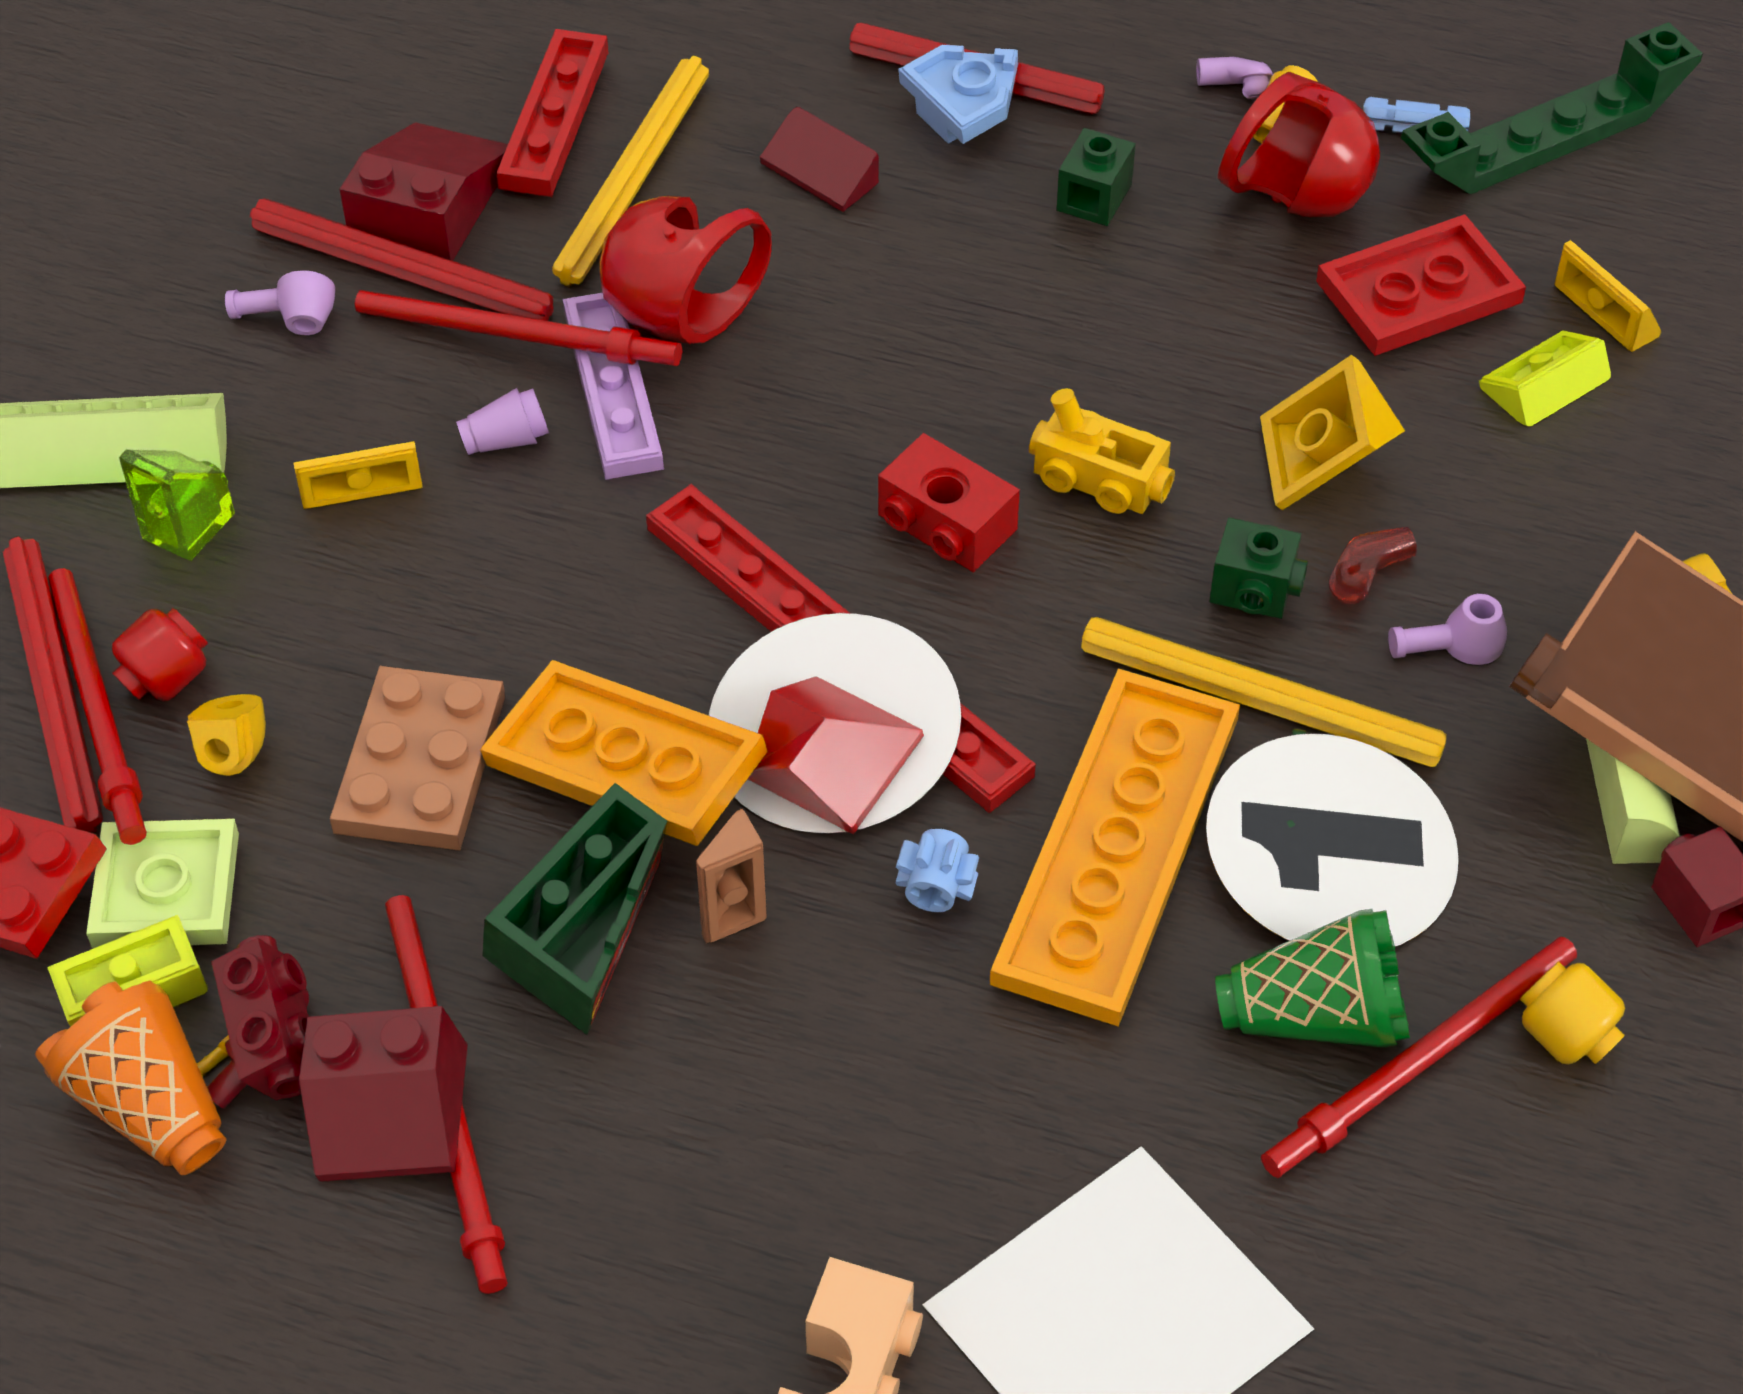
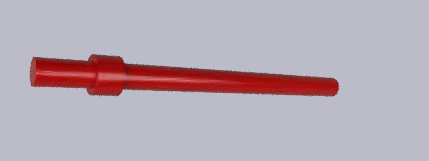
M360 290L355 299V309L358 313L605 354L607 359L612 362L633 365L637 360L678 366L682 358L681 343L641 337L640 332L634 329L615 326L610 331L364 290Z
M65 568L56 569L50 573L48 581L102 772L98 779L102 802L107 810L113 812L121 842L127 845H134L143 841L147 834L139 808L143 797L137 773L127 766L73 573Z
M1558 937L1329 1105L1322 1102L1298 1119V1128L1261 1155V1161L1265 1169L1273 1177L1279 1178L1316 1151L1323 1154L1347 1137V1127L1517 1003L1558 961L1565 967L1577 958V950L1573 943L1565 937Z

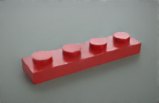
M555 29L497 170L498 189L548 197L553 196L609 53L607 36Z

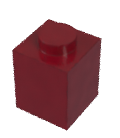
M1720 826L1698 836L1685 834L1672 841L1661 854L1662 859L1651 887L1694 945L1699 947L1743 928V854Z

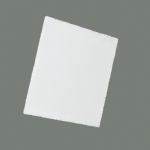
M1142 1146L922 1304L999 1394H1231L1314 1330L1309 1322Z

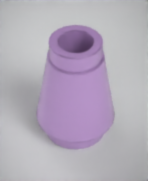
M515 388L468 415L467 418L456 421L468 455L479 451L481 453L537 444V437L549 433L533 388L521 393Z

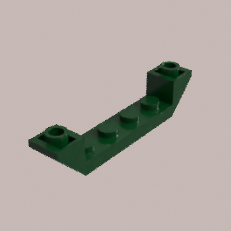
M1668 22L1626 39L1618 72L1614 75L1472 133H1469L1449 112L1404 129L1401 139L1434 173L1469 194H1473L1647 121L1701 62L1703 53Z

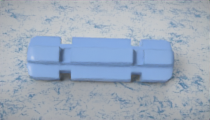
M1378 97L1366 98L1363 106L1365 114L1374 122L1376 131H1384V127L1389 126L1392 127L1393 133H1402L1404 129L1449 112L1469 131L1470 109L1467 107L1448 105L1447 110H1440V104L1397 99L1396 104L1391 105L1388 104L1387 98Z

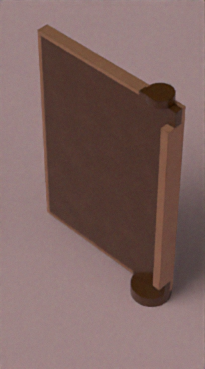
M1635 531L1563 642L1561 643L1548 633H1545L1509 687L1743 842V601Z

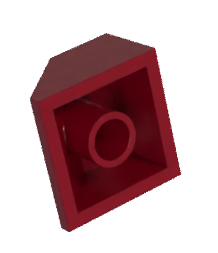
M443 1006L307 1017L299 1083L314 1173L319 1181L455 1172L468 1044Z

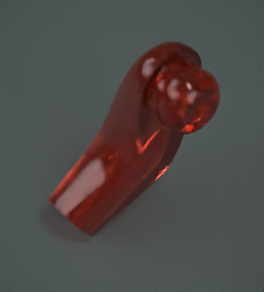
M1408 527L1368 532L1353 537L1345 546L1329 578V591L1337 601L1351 605L1362 602L1368 596L1374 576L1378 571L1391 564L1416 556L1417 545L1412 531Z

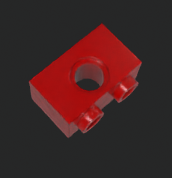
M922 433L878 475V515L884 518L894 529L909 533L932 547L940 557L950 561L953 560L973 573L1018 529L1020 489L925 433Z

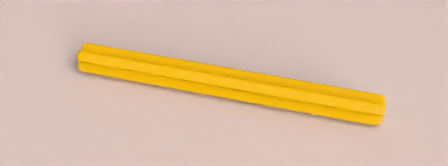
M691 56L690 59H681L552 266L553 274L560 278L562 285L570 287L572 284L579 285L583 282L603 249L606 235L619 217L628 209L709 76V69L702 65L701 58Z
M1093 617L1089 620L1082 636L1081 648L1086 653L1335 736L1361 741L1386 753L1428 767L1437 766L1445 748L1447 735L1441 730L1099 617Z

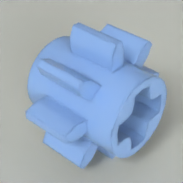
M930 829L921 835L919 845L912 841H903L895 867L899 870L895 883L897 886L906 887V898L916 907L930 912H944L952 908L956 896L964 900H971L978 877L976 868L979 857L975 854H968V843L957 833L945 829Z

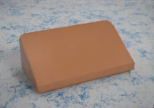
M740 809L732 815L696 860L702 937L706 943L717 941L760 923L767 918L763 842L745 811Z

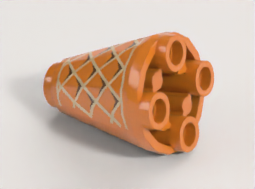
M150 980L125 990L115 981L103 985L84 1001L82 1009L86 1014L69 1029L61 1030L46 1039L36 1050L35 1056L44 1067L47 1077L60 1090L163 1166L169 1167L173 1165L180 1175L192 1173L209 1162L223 1148L226 1138L219 1130L221 1119L170 999L160 985Z

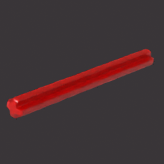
M266 198L259 199L256 206L251 209L252 227L259 232L502 314L548 321L554 312L553 296L548 292Z
M20 536L14 537L9 540V547L4 549L3 556L64 826L95 833L97 830L96 826L103 821V814L40 546L33 538L23 540Z

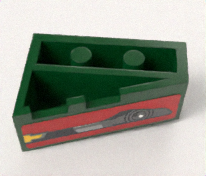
M614 783L484 919L482 956L586 1035H588L661 861L667 820Z

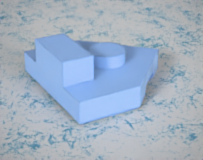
M940 45L899 68V82L915 97L917 114L948 144L956 139L964 144L1007 119L1018 67V50L995 48L994 54L964 52V46Z

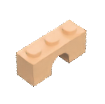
M829 1257L805 1321L807 1354L834 1362L848 1375L838 1388L826 1394H898L900 1379L892 1377V1373L899 1354L911 1357L919 1337L923 1319L922 1313L913 1311L914 1282ZM780 1387L778 1394H802Z

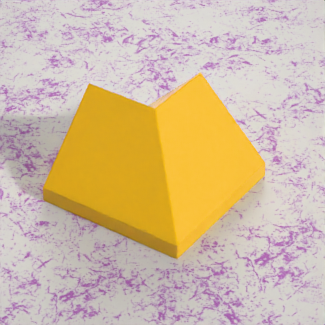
M1350 355L1260 416L1275 506L1281 510L1286 509L1405 432L1361 362L1353 355Z

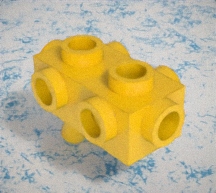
M1071 389L1058 390L1051 396L1055 412L1048 422L1041 420L1038 423L1029 444V453L1035 455L1034 473L1040 475L1046 486L1060 493H1066L1075 488L1093 495L1103 509L1115 514L1124 513L1129 509L1143 515L1151 500L1161 504L1165 501L1175 477V470L1168 468L1171 442L1156 437L1149 432L1140 431L1105 418L1093 411L1081 409Z

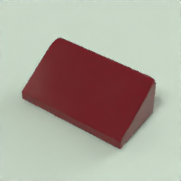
M798 106L787 115L760 156L761 164L842 212L879 183V156L875 150Z

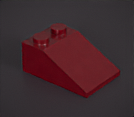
M415 122L361 154L339 189L346 225L453 261L498 186L497 170L508 144Z

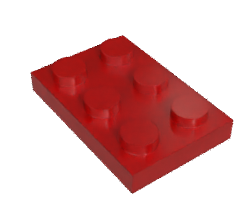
M1465 214L1321 264L1318 267L1316 279L1318 285L1374 356L1521 304L1526 290L1523 282Z

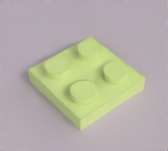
M235 819L143 821L147 832L146 837L143 841L134 845H127L121 842L115 822H102L100 840L107 850L95 869L86 932L92 948L175 915L179 916L190 945L227 944L239 838Z

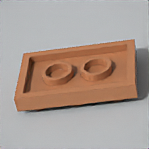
M379 666L330 816L333 834L460 851L486 765L480 749L496 730L505 700L503 681Z

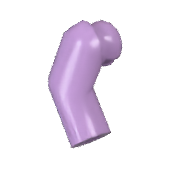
M1239 57L1197 59L1196 77L1198 86L1243 84L1242 93L1244 97L1251 100H1256L1267 88L1273 75L1267 64Z

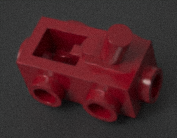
M268 935L253 936L240 942L236 949L211 961L229 1035V1040L225 1042L227 1054L232 1059L207 1086L213 1102L221 1108H225L247 1085L276 1101L301 1094L299 1076L307 1017H310L307 1013L309 993L306 989V977L300 964L291 954H283L278 950L275 938Z

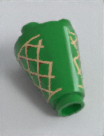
M1371 908L1356 911L1231 966V973L1215 976L1216 993L1224 1030L1241 1028L1242 1033L1247 1035L1373 1047L1396 1046V1041L1410 1039L1404 1000L1401 996L1398 980L1399 968L1387 910L1373 912Z

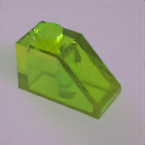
M126 449L119 457L142 539L192 561L235 514L225 473L208 461L199 462L180 452L164 450Z

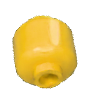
M1558 961L1520 998L1527 1006L1522 1015L1523 1026L1562 1064L1575 1063L1584 1055L1596 1064L1625 1036L1615 1026L1624 1015L1625 1005L1623 1000L1584 963H1575L1565 968Z

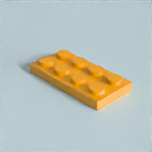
M552 660L481 747L480 751L486 766L591 806L616 783L667 820L665 834L698 846L766 755L767 748L761 734Z

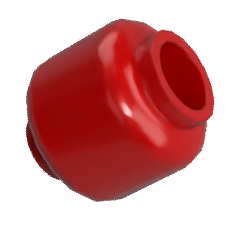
M156 608L149 609L113 642V655L121 665L112 674L138 700L148 692L157 700L169 701L205 668L206 657L202 649L208 645V642L176 609L172 608L167 614Z

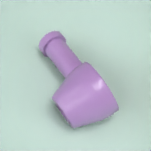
M293 271L283 275L278 280L277 288L239 292L238 290L226 291V311L230 319H238L242 315L281 311L289 331L298 335H314L322 330L333 308L335 285L331 279L323 274L313 271Z
M1473 594L1467 597L1450 614L1445 624L1403 629L1401 626L1391 627L1388 632V644L1393 658H1403L1406 654L1446 649L1457 660L1472 665H1483L1495 661L1502 654L1507 640V626L1502 607L1495 598L1486 594Z

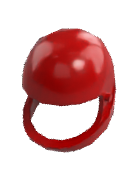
M1287 72L1276 78L1259 95L1243 117L1225 150L1218 171V179L1221 184L1235 193L1255 190L1271 195V199L1274 202L1281 203L1282 201L1288 207L1287 213L1303 217H1335L1353 208L1375 180L1380 161L1379 140L1375 124L1355 102L1319 82ZM1284 103L1276 122L1262 144L1250 159L1238 169L1242 156L1254 134L1272 112Z
M660 196L641 201L629 207L619 217L605 237L600 258V279L603 297L624 319L637 329L664 340L688 344L705 343L722 333L743 312L760 287L772 252L771 231L760 214L749 208L738 209L720 216L705 228L699 229L697 206L690 197ZM750 225L753 229L754 246L748 264L735 285L730 290L714 294L703 293L693 289L701 271L722 244L739 229Z

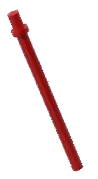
M405 895L394 896L385 903V908L410 1008L438 1006L411 898ZM462 1103L455 1172H450L465 1233L460 1237V1245L463 1256L467 1259H472L479 1291L490 1294L504 1289L508 1284L500 1251L505 1247V1240L502 1229L492 1223Z

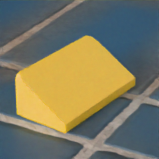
M1570 240L1564 243L1554 285L1631 352L1657 339L1661 334V329L1650 308L1574 242Z
M414 441L294 462L303 509L423 488Z

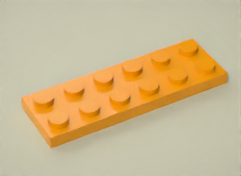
M1118 668L990 970L991 986L1119 1027L1238 721L1240 704Z

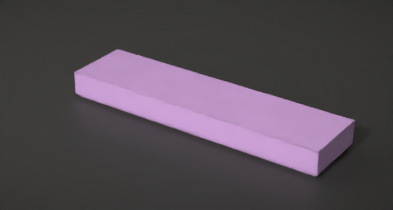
M603 293L563 299L564 314L568 325L610 331L615 326L629 329L627 320L604 299ZM573 349L605 480L664 470L663 455L638 360L635 364L629 365L609 361L605 354Z

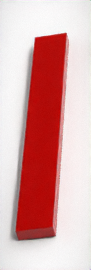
M692 484L646 515L647 529L770 632L804 618L836 613L851 614ZM960 703V733L953 756L943 775L990 814L1035 778L1036 764Z

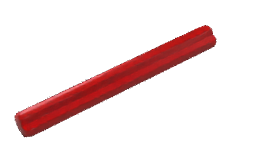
M862 22L855 25L850 36V51L853 54L900 66L907 65L940 45H949ZM964 48V52L981 53ZM1018 62L1012 94L1093 115L1097 114L1101 108L1105 87L1100 82Z

